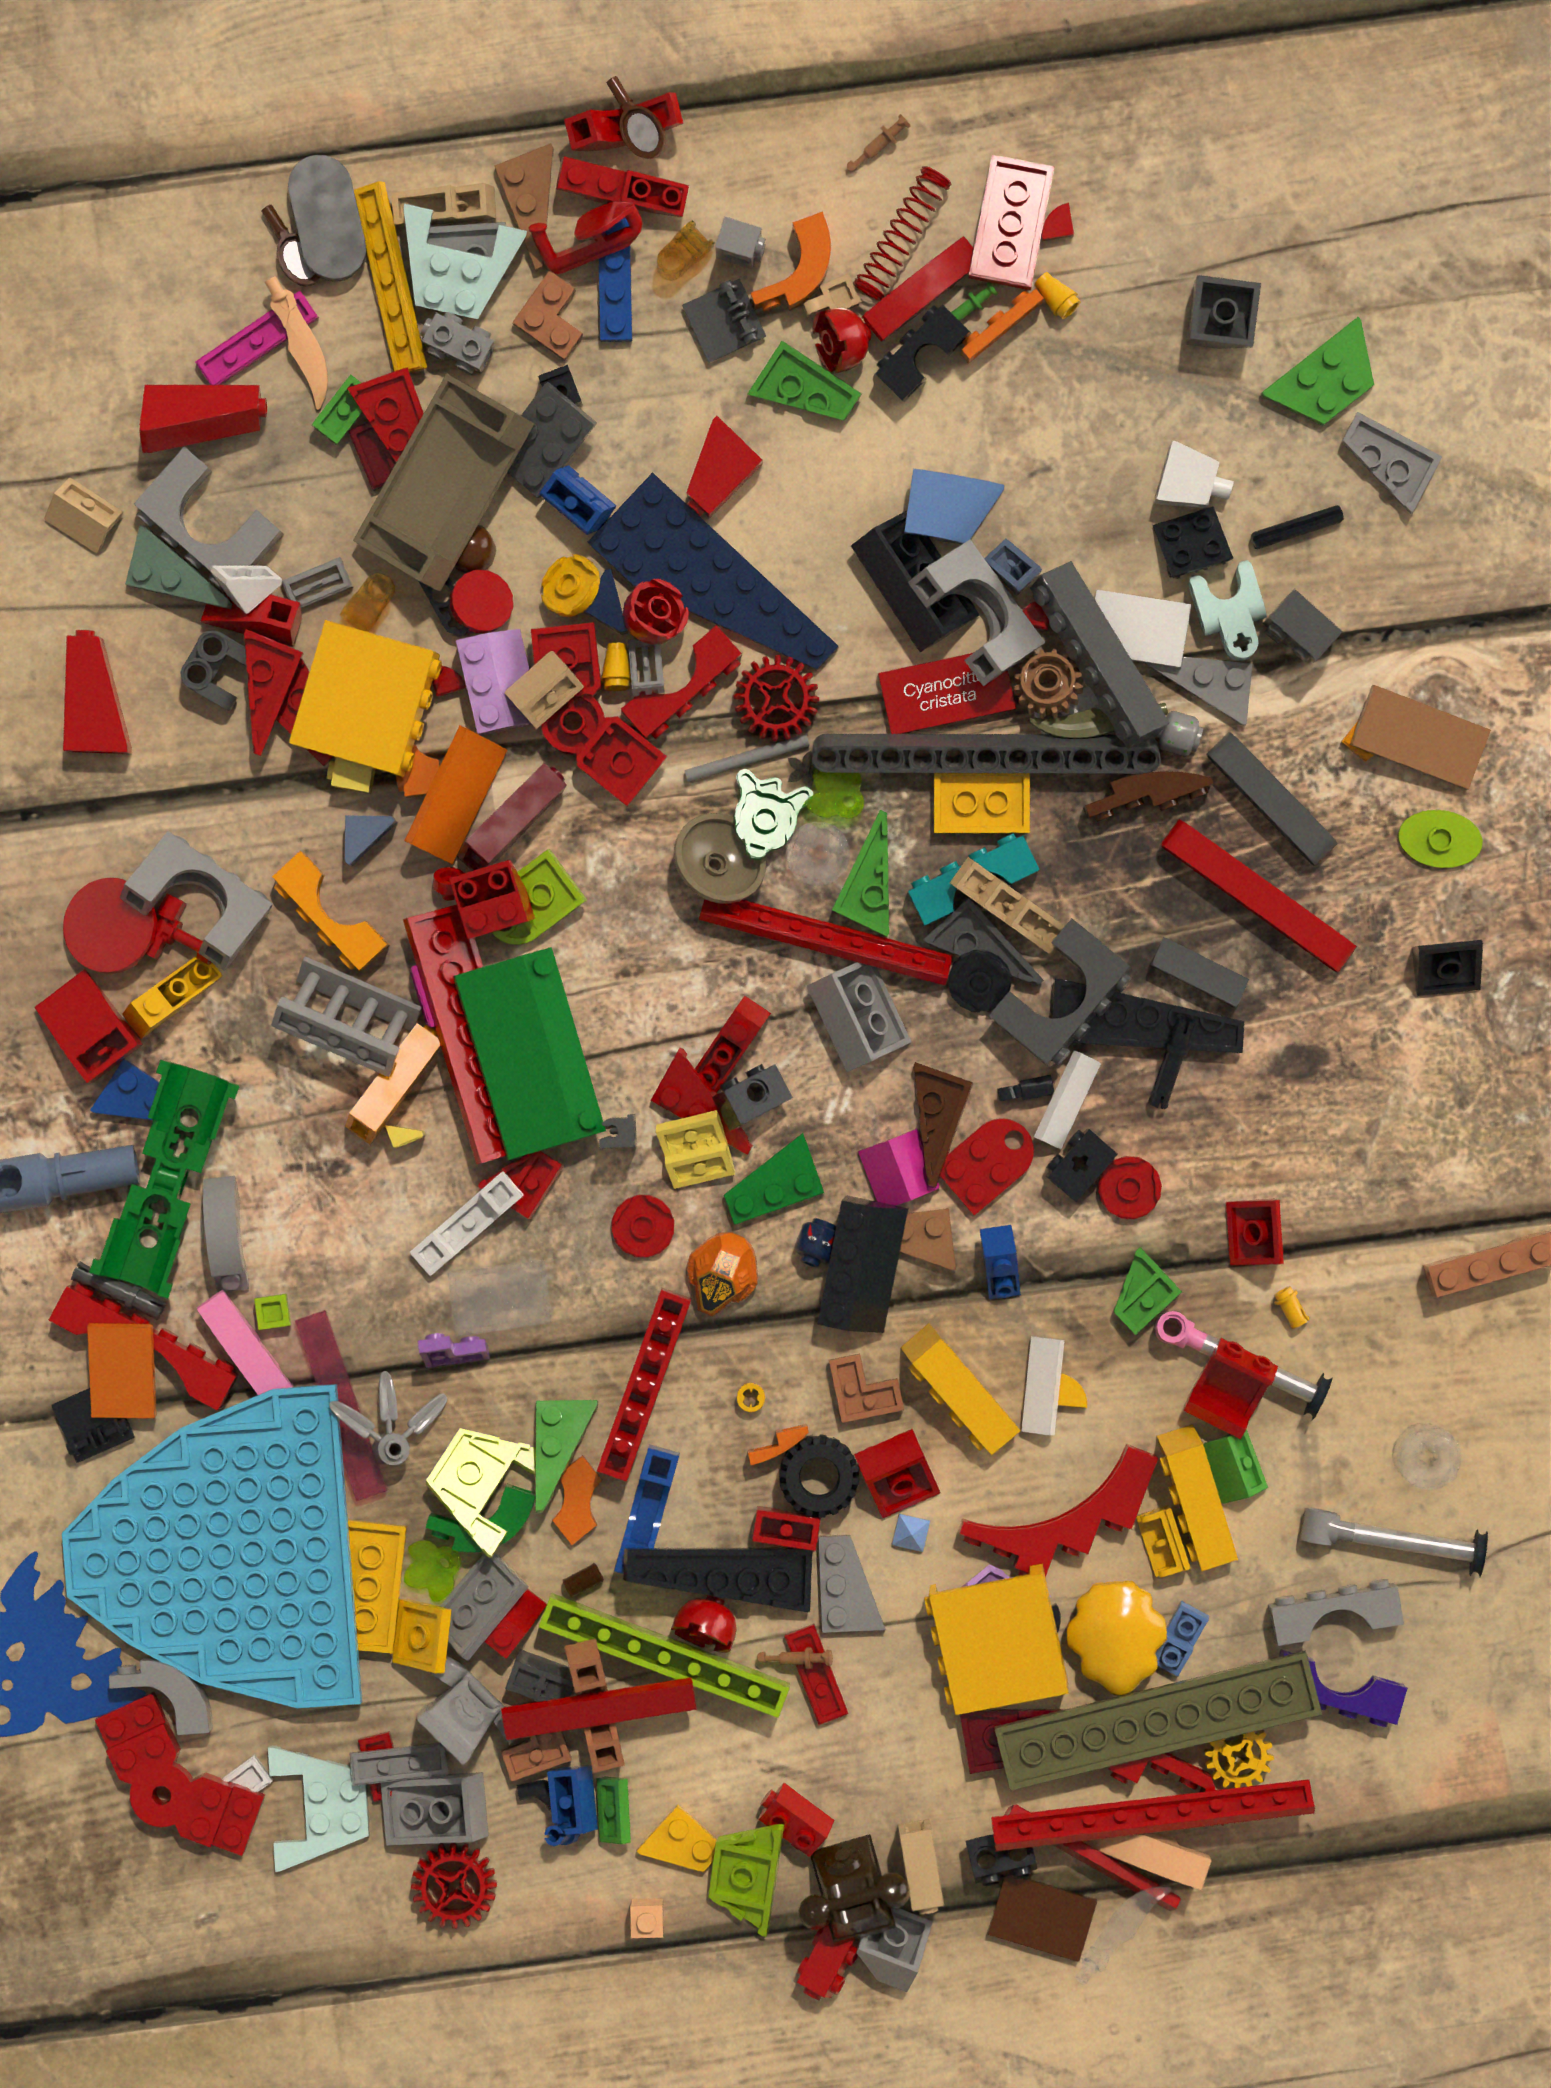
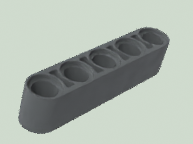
M1228 732L1206 754L1209 760L1313 866L1321 861L1338 844L1333 836L1231 732Z

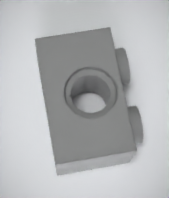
M724 216L715 246L716 259L753 269L755 261L761 263L766 247V238L762 237V228Z

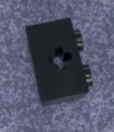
M1088 1128L1084 1132L1078 1130L1067 1142L1070 1149L1062 1157L1058 1153L1046 1166L1050 1171L1046 1177L1075 1202L1081 1198L1118 1155ZM1083 1155L1087 1158L1084 1161L1087 1166L1086 1169L1078 1168L1074 1171L1072 1168L1075 1164L1072 1158L1074 1156L1079 1158Z

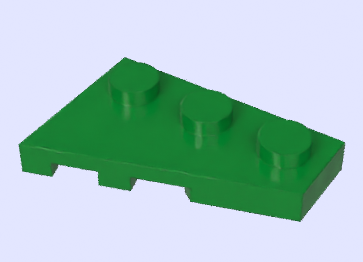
M804 1134L799 1135L724 1194L734 1225L824 1193Z

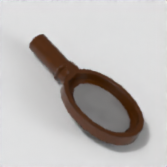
M612 77L606 83L619 103V107L623 110L620 118V132L624 143L631 152L643 159L658 157L665 147V133L661 122L649 109L634 105L633 100L630 99L618 77Z
M272 204L263 208V215L275 232V236L280 240L277 245V258L284 274L292 282L300 286L306 287L316 284L320 276L307 268L302 257L297 233H289L288 227L284 225Z

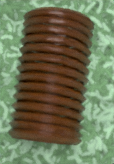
M593 1563L589 1567H584L579 1572L577 1571L572 1576L570 1575L563 1579V1584L570 1597L573 1598L579 1595V1593L581 1594V1591L584 1592L586 1589L588 1590L596 1586V1584L603 1582L604 1579L597 1565Z

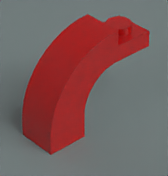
M668 92L636 104L637 106L649 109L661 122L664 131L684 124L676 93ZM622 108L607 111L590 109L564 119L571 150L599 151L626 146L620 132Z

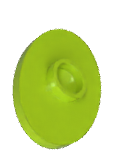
M1427 810L1413 814L1401 824L1398 831L1399 843L1407 855L1422 864L1438 868H1452L1469 863L1478 856L1483 844L1482 835L1474 823L1462 815L1445 810Z

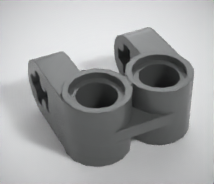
M215 630L206 631L198 638L196 645L182 666L180 672L181 679L189 689L230 711L237 697L213 684L212 681L227 656L246 666V648L221 632ZM210 638L219 639L222 643L220 653L215 656L206 654L204 650L205 642ZM194 666H202L206 671V677L201 683H192L188 677L189 670Z

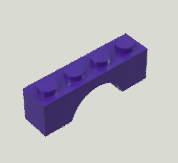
M1281 1649L1279 1657L1293 1654V1652ZM1308 1657L1321 1710H1326L1328 1705L1338 1708V1714L1349 1718L1357 1719L1358 1714L1370 1717V1723L1381 1727H1387L1388 1723L1398 1724L1407 1692V1687L1403 1683L1372 1675L1362 1687L1349 1692L1334 1691L1321 1683L1317 1675L1315 1661Z

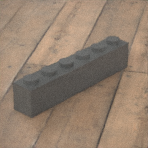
M1072 561L1041 574L1030 587L1033 598L1042 607L1053 631L1059 635L1065 645L1068 656L1076 663L1082 673L1083 681L1093 691L1100 709L1110 719L1117 737L1123 741L1127 749H1130L1157 736L1170 722Z

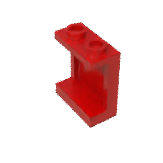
M1220 1338L1190 1391L1183 1411L1241 1439L1247 1429L1249 1419L1268 1386L1272 1385L1278 1366L1264 1356H1257L1245 1350L1234 1341Z

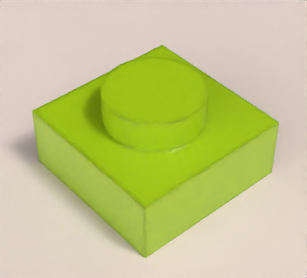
M287 1293L254 1298L258 1330L291 1325Z

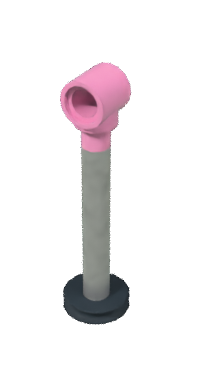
M1167 1312L1161 1315L1155 1322V1334L1160 1341L1166 1344H1173L1182 1349L1187 1345L1211 1356L1219 1342V1339L1195 1329V1323L1187 1320L1179 1312ZM1167 1319H1173L1178 1322L1180 1330L1177 1336L1171 1337L1165 1334L1163 1325ZM1278 1367L1272 1386L1308 1402L1304 1415L1307 1413L1311 1414L1313 1420L1326 1400L1333 1377L1325 1379L1323 1373L1315 1385Z

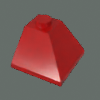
M527 1588L484 1642L507 1659L545 1609L547 1603Z

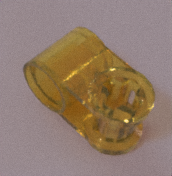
M691 220L659 252L657 272L665 280H677L692 265L700 261L713 248L715 242L712 239L707 240L696 228V223ZM667 257H675L680 262V265L675 270H668L662 265V262Z
M382 573L370 575L357 593L347 602L339 616L355 628L369 632L381 616L383 609L394 596L395 585L393 580ZM385 580L384 588L387 590L386 594L378 593L375 596L374 592L376 589L372 586L375 581L381 583Z

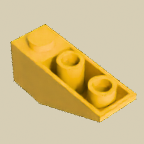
M195 956L132 1001L122 1015L142 1039L208 989L223 975L213 963L207 965L197 960Z

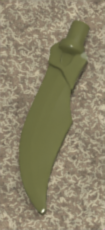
M1160 703L1159 706L1165 715H1168L1166 703ZM1095 707L1055 719L1030 718V723L1039 730L1061 738L1085 739L1115 732V728L1108 716L1101 709Z

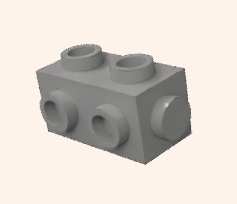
M445 312L444 316L435 313L433 320L428 318L420 333L424 337L422 340L424 346L428 347L426 352L442 361L445 356L456 361L455 367L472 375L473 371L482 374L495 347L494 341L490 339L492 334L477 326H474L473 330L461 325L463 320L449 312Z

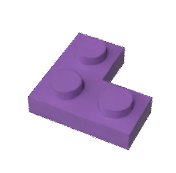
M435 1333L425 1336V1340L418 1341L419 1354L427 1368L490 1359L486 1340H480L477 1336L465 1337L461 1339V1343L453 1344L450 1336L445 1337L442 1333Z

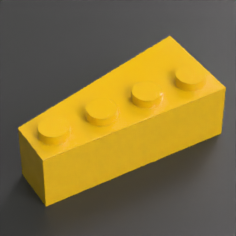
M930 1323L900 1347L912 1363L908 1369L919 1382H922L924 1379L928 1381L932 1386L928 1392L939 1405H942L944 1402L947 1403L952 1409L948 1415L959 1428L966 1425L972 1432L968 1438L979 1451L986 1448L993 1455L1021 1431L974 1374L963 1364L950 1346L943 1341Z
M1193 1424L1158 1435L1157 1439L1163 1457L1159 1458L1165 1477L1170 1476L1172 1486L1168 1487L1174 1505L1179 1504L1182 1513L1177 1516L1183 1534L1188 1533L1191 1543L1186 1544L1191 1562L1197 1561L1201 1571H1205L1238 1560L1204 1445Z

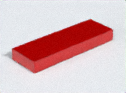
M814 1623L785 1634L790 1652H805L807 1647H811L813 1653L825 1652ZM813 1663L812 1669H807L805 1665H796L819 1725L848 1714L831 1666H826L825 1663Z

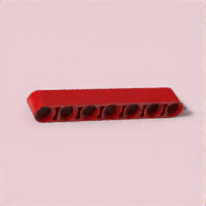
M1178 819L1161 842L1160 846L1333 971L1339 973L1357 948L1346 937L1184 821Z

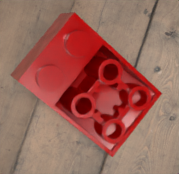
M86 969L82 970L34 1007L67 1058L86 1083H94L143 1045Z

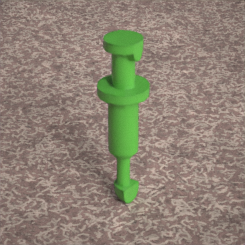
M987 282V287L976 296L972 292L968 293L970 298L951 313L961 321L977 308L982 311L984 308L981 306V303L993 294L994 296L998 295L991 283Z

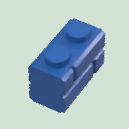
M569 465L555 470L539 493L541 497L586 535L598 531L616 508V505L585 478L579 477V473Z

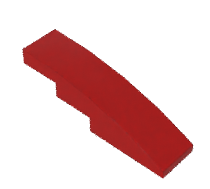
M963 236L890 292L861 318L881 342L969 274L974 248Z

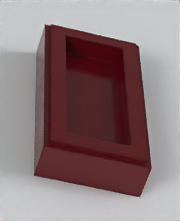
M369 422L348 430L372 490L383 487L396 464L395 460Z

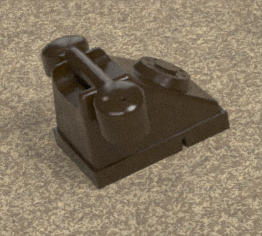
M870 1834L817 1849L810 1856L821 1895H810L801 1902L799 1917L804 1926L808 1929L819 1930L829 1924L834 1945L896 1928L891 1908L904 1906L909 1900L910 1889L905 1878L900 1874L893 1872L882 1875Z

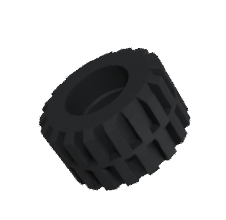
M820 1434L819 1436H806L805 1439L799 1441L786 1451L780 1465V1487L784 1498L796 1511H801L810 1517L813 1515L823 1518L829 1514L833 1516L839 1513V1510L842 1508L845 1509L857 1493L856 1490L859 1485L857 1461L850 1449L834 1437L830 1438ZM812 1458H826L837 1468L838 1481L835 1487L828 1493H810L801 1483V1469Z

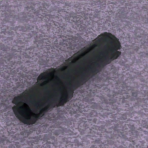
M1183 1014L1176 1016L1170 1039L1165 1041L1164 1047L1166 1051L1148 1103L1156 1108L1159 1107V1103H1161V1109L1168 1108L1183 1058L1189 1053L1188 1043L1193 1028L1196 1025V1020L1186 1015L1185 1020H1183Z

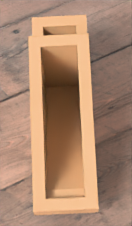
M1158 1832L1082 1841L1098 1851L1199 1890L1203 1888L1212 1860L1209 1855L1180 1846L1176 1838Z

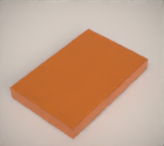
M89 1323L87 1326L91 1417L155 1419L157 1410L153 1324Z

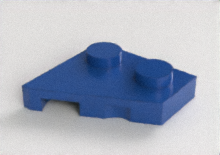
M123 1059L90 1111L99 1114L153 1120L148 1118L159 1081L128 1060Z

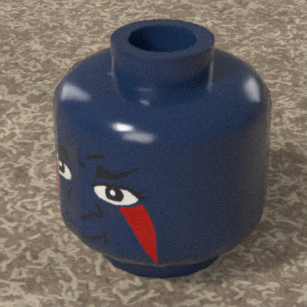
M813 1218L812 1222H806L802 1225L795 1243V1250L802 1256V1263L818 1268L820 1263L829 1264L836 1231L835 1225L818 1218Z

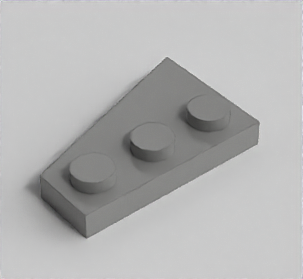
M1359 412L1356 413L1341 441L1410 514L1416 508L1442 458L1439 454Z
M818 1536L822 1633L886 1630L851 1536Z

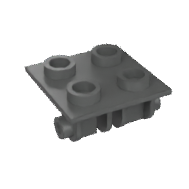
M740 278L733 282L731 280L725 281L719 285L720 288L682 305L708 363L766 337Z

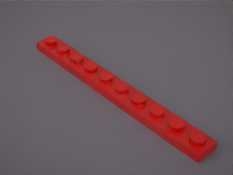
M1308 1779L991 1817L995 1850L1003 1851L1314 1814L1315 1804L1310 1780Z

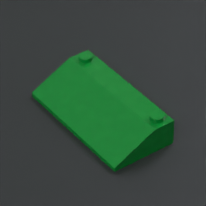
M552 947L453 976L507 1160L605 1132L606 1128L602 1126L603 1118Z

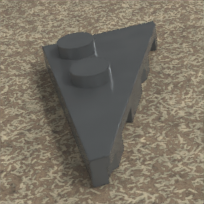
M969 898L923 939L930 945L959 956L973 950L992 952L1000 956L1008 965L1012 976L1037 986L1044 981Z

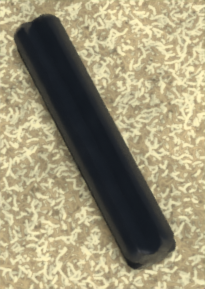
M1336 505L1255 531L1251 534L1253 546L1255 549H1260L1340 523L1344 520L1341 507Z

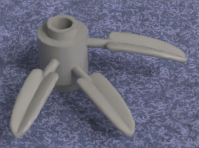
M386 1371L381 1373L379 1380L380 1419L384 1422L386 1421V1433L378 1435L373 1431L375 1428L373 1422L341 1402L331 1401L329 1408L363 1438L371 1436L375 1439L372 1452L378 1462L386 1465H399L409 1455L410 1447L406 1439L413 1432L421 1434L433 1422L447 1403V1397L445 1394H439L430 1400L408 1421L407 1425L409 1428L402 1435L392 1433V1421H395L398 1417L397 1400L392 1377ZM394 1443L396 1451L394 1455H391L389 1447Z

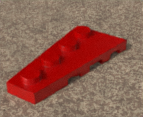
M407 367L347 388L396 463L424 414Z

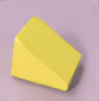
M393 1125L385 1126L391 1143L395 1148L425 1136L423 1130Z

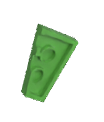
M781 341L747 395L845 421L862 393L786 342Z

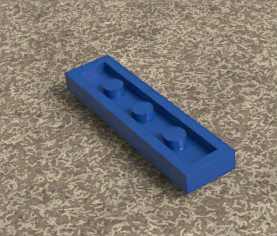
M624 217L613 227L605 231V234L608 235L628 227L629 224ZM630 246L599 258L601 342L633 341Z

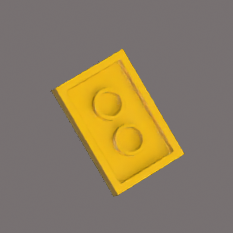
M934 773V834L1030 833V773Z

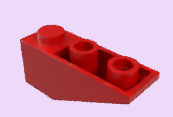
M271 594L248 614L242 611L235 603H233L231 610L206 604L201 618V623L242 634H244L245 629H248L293 647L302 621L300 602Z
M744 996L695 1068L697 1073L701 1072L707 1080V1085L716 1093L771 1014L747 996Z

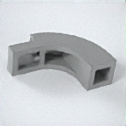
M227 1176L203 1179L205 1238L211 1276L214 1277L217 1292L222 1289L224 1292L249 1289V1277L241 1241L240 1196L236 1177Z
M143 1657L140 1660V1670L136 1669V1665L118 1666L117 1671L109 1675L110 1689L146 1686L164 1693L173 1704L175 1710L177 1735L209 1733L213 1729L211 1706L201 1683L189 1678L177 1668L160 1662L153 1657Z

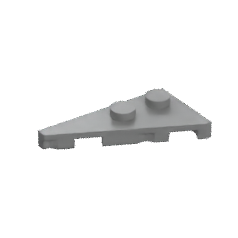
M1183 657L1181 668L1143 662L1151 669L1175 682L1181 688L1207 702L1208 705L1226 714L1238 724H1247L1252 663Z

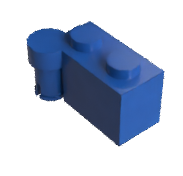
M592 1765L562 1767L547 1771L552 1823H556L549 1826L544 1832V1835H549V1837L545 1838L547 1844L550 1846L569 1845L575 1843L580 1834L597 1830Z

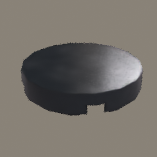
M973 950L962 954L954 961L948 975L949 991L952 998L960 1007L971 1012L980 1013V1011L994 1010L1011 990L1012 975L1008 965L1000 956L985 950Z

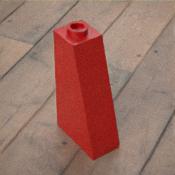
M145 385L139 427L142 453H153L260 431L261 418L267 417V399L261 398L260 385Z
M76 630L75 636L67 635L63 750L69 753L132 754V746L104 640L99 636H95V631Z

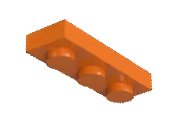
M1034 289L1031 293L1024 290L1012 300L1011 303L1014 307L1005 314L1000 310L987 321L989 327L981 334L977 330L970 334L962 342L965 347L962 348L960 353L969 364L1041 305L1044 299L1037 289Z

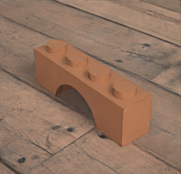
M1541 1231L1493 1248L1466 1255L1453 1256L1423 1265L1431 1296L1438 1298L1551 1266V1232Z
M596 1639L566 1645L565 1651L576 1696L608 1691ZM615 1723L583 1728L594 1773L625 1766Z

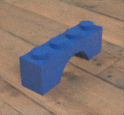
M649 1444L615 1566V1572L623 1574L624 1548H654L679 1459V1452Z

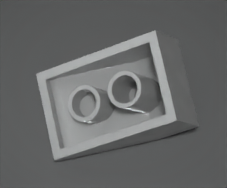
M483 1772L455 1773L381 1783L386 1846L474 1842L489 1836Z

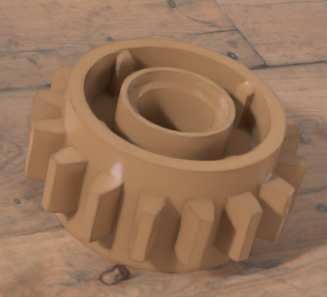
M1042 649L1038 655L1033 656L1029 654L1026 664L1020 663L1018 665L1021 674H1014V682L1018 684L1014 686L1015 695L1020 696L1018 698L1019 705L1028 706V713L1030 715L1036 712L1040 714L1041 719H1044L1046 715H1052L1055 719L1061 712L1068 714L1071 704L1078 705L1079 700L1076 694H1083V685L1080 684L1083 682L1082 673L1077 672L1079 668L1075 662H1069L1067 653L1061 656L1057 654V649H1053L1051 653H1045ZM1046 680L1056 682V685L1051 688L1041 686L1042 682Z

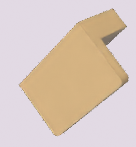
M69 478L54 493L44 519L97 553L101 549L107 533L120 521L123 511L72 478Z
M550 651L505 691V694L537 729L584 686L553 651Z

